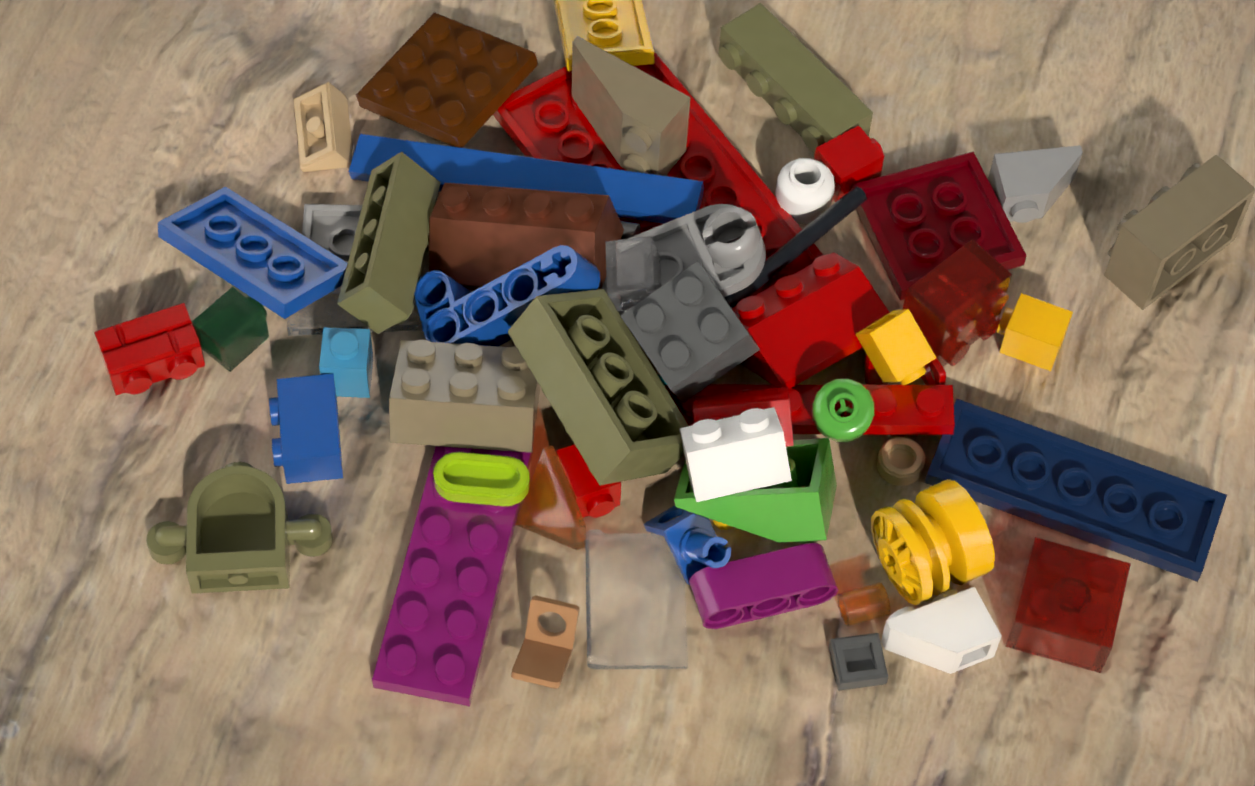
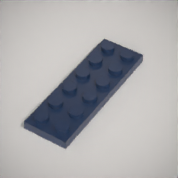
M956 399L954 404V434H942L927 472L926 484L933 486L947 479L954 480L964 487L976 502L1198 582L1204 569L1227 494Z

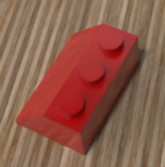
M835 252L816 258L811 265L793 275H787L778 279L775 285L755 296H749L740 300L737 306L732 308L760 348L759 351L741 364L775 387H788L789 389L861 349L862 345L856 333L890 313L860 267Z

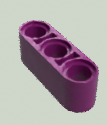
M818 543L803 544L731 561L720 568L707 567L696 572L689 580L703 626L707 629L729 627L816 606L832 599L838 592L824 548Z

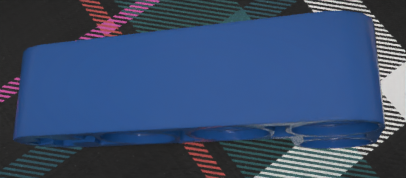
M560 245L546 251L473 292L442 271L433 270L427 272L420 278L415 290V301L424 336L430 342L474 343L482 346L498 347L512 339L508 330L536 296L597 290L600 283V272L594 264L571 247Z

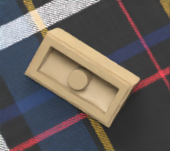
M327 82L293 99L300 169L303 172L350 167L354 154L346 96L330 82Z

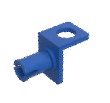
M674 505L644 523L647 532L665 537L688 585H690L689 580L691 576L707 567L720 568L729 562L732 551L731 547L724 546L728 541L716 535L709 518L677 508Z

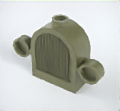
M233 462L227 464L224 468L210 473L196 485L187 505V525L180 526L170 521L160 522L149 530L146 542L151 557L160 564H174L180 561L186 554V574L191 592L194 594L290 588V545H295L297 550L305 556L316 557L329 550L333 542V536L329 521L322 515L307 514L298 520H288L284 495L278 483L270 475L262 470L253 468L248 463Z

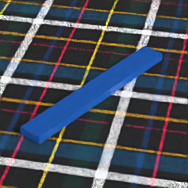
M366 134L359 135L348 171L351 179L369 182L371 171L403 152L440 181L438 192H441L444 183L609 195L618 217L662 224L699 210L704 193L703 181Z

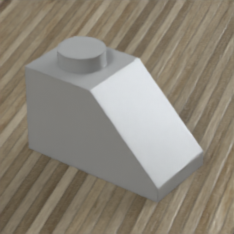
M1081 145L994 154L988 181L1009 222L1025 223L1043 218L1074 180L1083 153Z

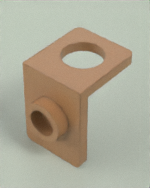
M541 596L532 597L525 639L512 668L511 677L513 679L555 689L560 687L573 652L580 610L579 606ZM545 612L557 613L565 620L566 628L557 633L549 632L540 625L539 616Z

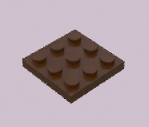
M434 12L356 94L361 108L452 147L463 148L538 66V61L533 51Z

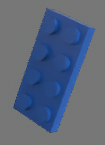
M227 187L158 222L159 238L284 319L342 286L347 262Z

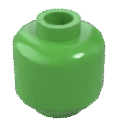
M849 378L835 379L826 383L817 392L812 404V419L817 430L825 438L835 442H850L860 438L869 429L875 415L874 401L870 392L861 383ZM845 400L849 401L853 408L846 407ZM839 401L841 408L835 412V404ZM843 412L851 414L848 417L840 416Z

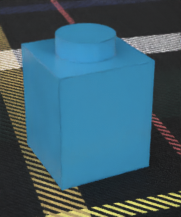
M323 327L319 363L320 375L334 374L337 397L370 398L374 359L370 329Z

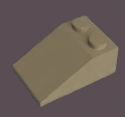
M577 36L572 42V98L622 168L626 171L666 176L686 152L690 97Z

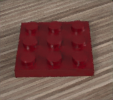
M974 151L851 185V189L857 186L866 194L867 200L856 210L900 301L1024 266L1027 255Z

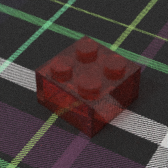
M971 239L907 289L902 310H910L925 339L943 367L947 364L950 366L956 365L967 354L970 345L979 338L983 341L987 340L997 331L1001 320L1002 308L1009 299L1007 290L1012 273Z
M1035 537L1025 563L1005 647L1101 673L1113 647L1131 563Z

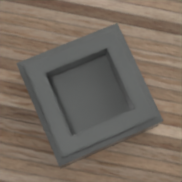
M879 633L830 639L829 650L838 691L887 684L888 673Z

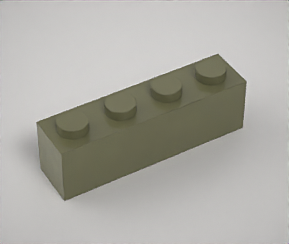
M761 3L721 27L719 56L724 65L731 70L734 69L747 82L751 92L757 97H762L774 109L779 120L786 125H790L803 138L809 150L815 153L816 147L858 125L869 136L873 112Z
M400 152L371 171L337 303L377 334L395 324L400 325L405 322L414 309V294L417 282L422 274L421 264L424 251L429 243V218L436 204L440 181L403 152Z

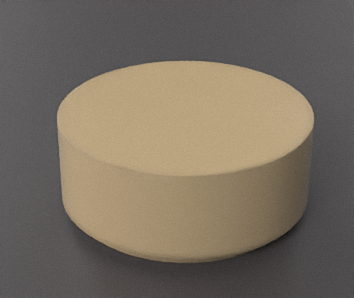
M894 437L884 442L881 446L877 458V470L880 476L890 484L897 486L910 485L917 481L923 472L925 454L922 447L914 440L906 437Z

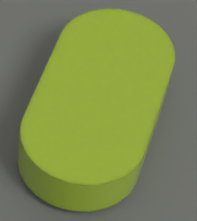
M453 452L440 458L434 467L433 474L436 491L441 497L452 502L512 506L521 502L527 496L530 488V476L526 465L519 459L510 456Z

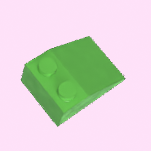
M829 438L793 440L794 446L786 447L792 481L696 502L685 459L674 497L675 506L776 542L807 544L814 541L827 540L837 488Z

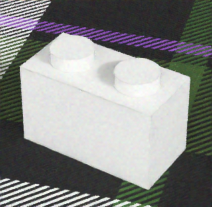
M774 407L764 410L759 408L749 409L737 416L719 420L704 419L694 423L692 426L679 428L689 479L696 502L792 481L784 433Z

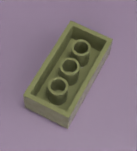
M600 289L536 296L508 330V333L598 484L605 485L667 473L684 455L679 428L688 427L689 425L606 291Z

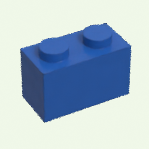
M334 374L277 379L278 397L269 398L272 426L280 425L281 438L272 439L274 466H283L286 484L343 479Z

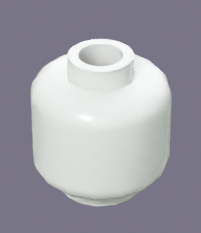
M799 158L790 161L781 169L778 175L775 197L780 207L789 213L798 224H810L831 207L835 189L834 176L830 169L820 161L811 158Z

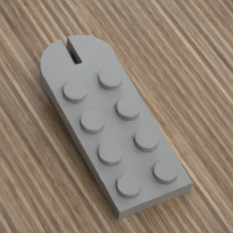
M715 204L619 242L602 289L606 291L621 315L698 261L723 297L741 291L757 279L764 267L766 258L765 245L755 217L747 210L734 205Z

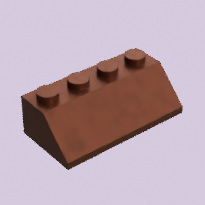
M444 183L429 218V272L433 270L442 271L468 290L475 291L546 251L560 245H565L574 249L598 268L600 283L597 290H600L609 271L624 228L609 195Z

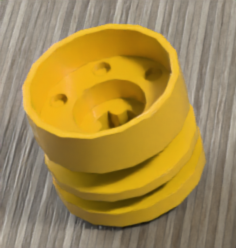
M947 479L920 491L915 497V503L911 500L902 499L897 501L893 507H883L875 511L871 516V532L880 562L893 586L910 604L919 605L930 599L932 594L938 596L949 589L950 581L954 584L963 585L989 573L994 568L995 554L993 542L986 521L967 490L954 480Z

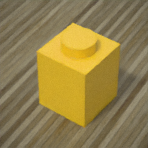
M1021 293L1015 309L1006 307L1001 317L997 333L1004 335L999 353L1051 371L1065 338L1073 312Z
M909 309L893 310L856 333L858 340L883 382L900 381L901 385L909 384L926 373L924 366L936 359Z

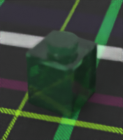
M233 287L192 321L201 349L229 372L269 338L266 321L267 312L263 305L250 296H243Z

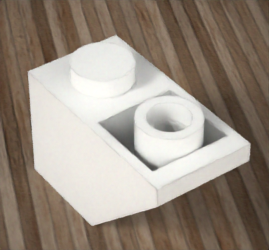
M972 587L962 592H958L956 589L948 590L938 595L932 603L917 609L913 606H907L897 610L886 620L881 643L885 650L952 674L993 658L1002 636L976 588Z

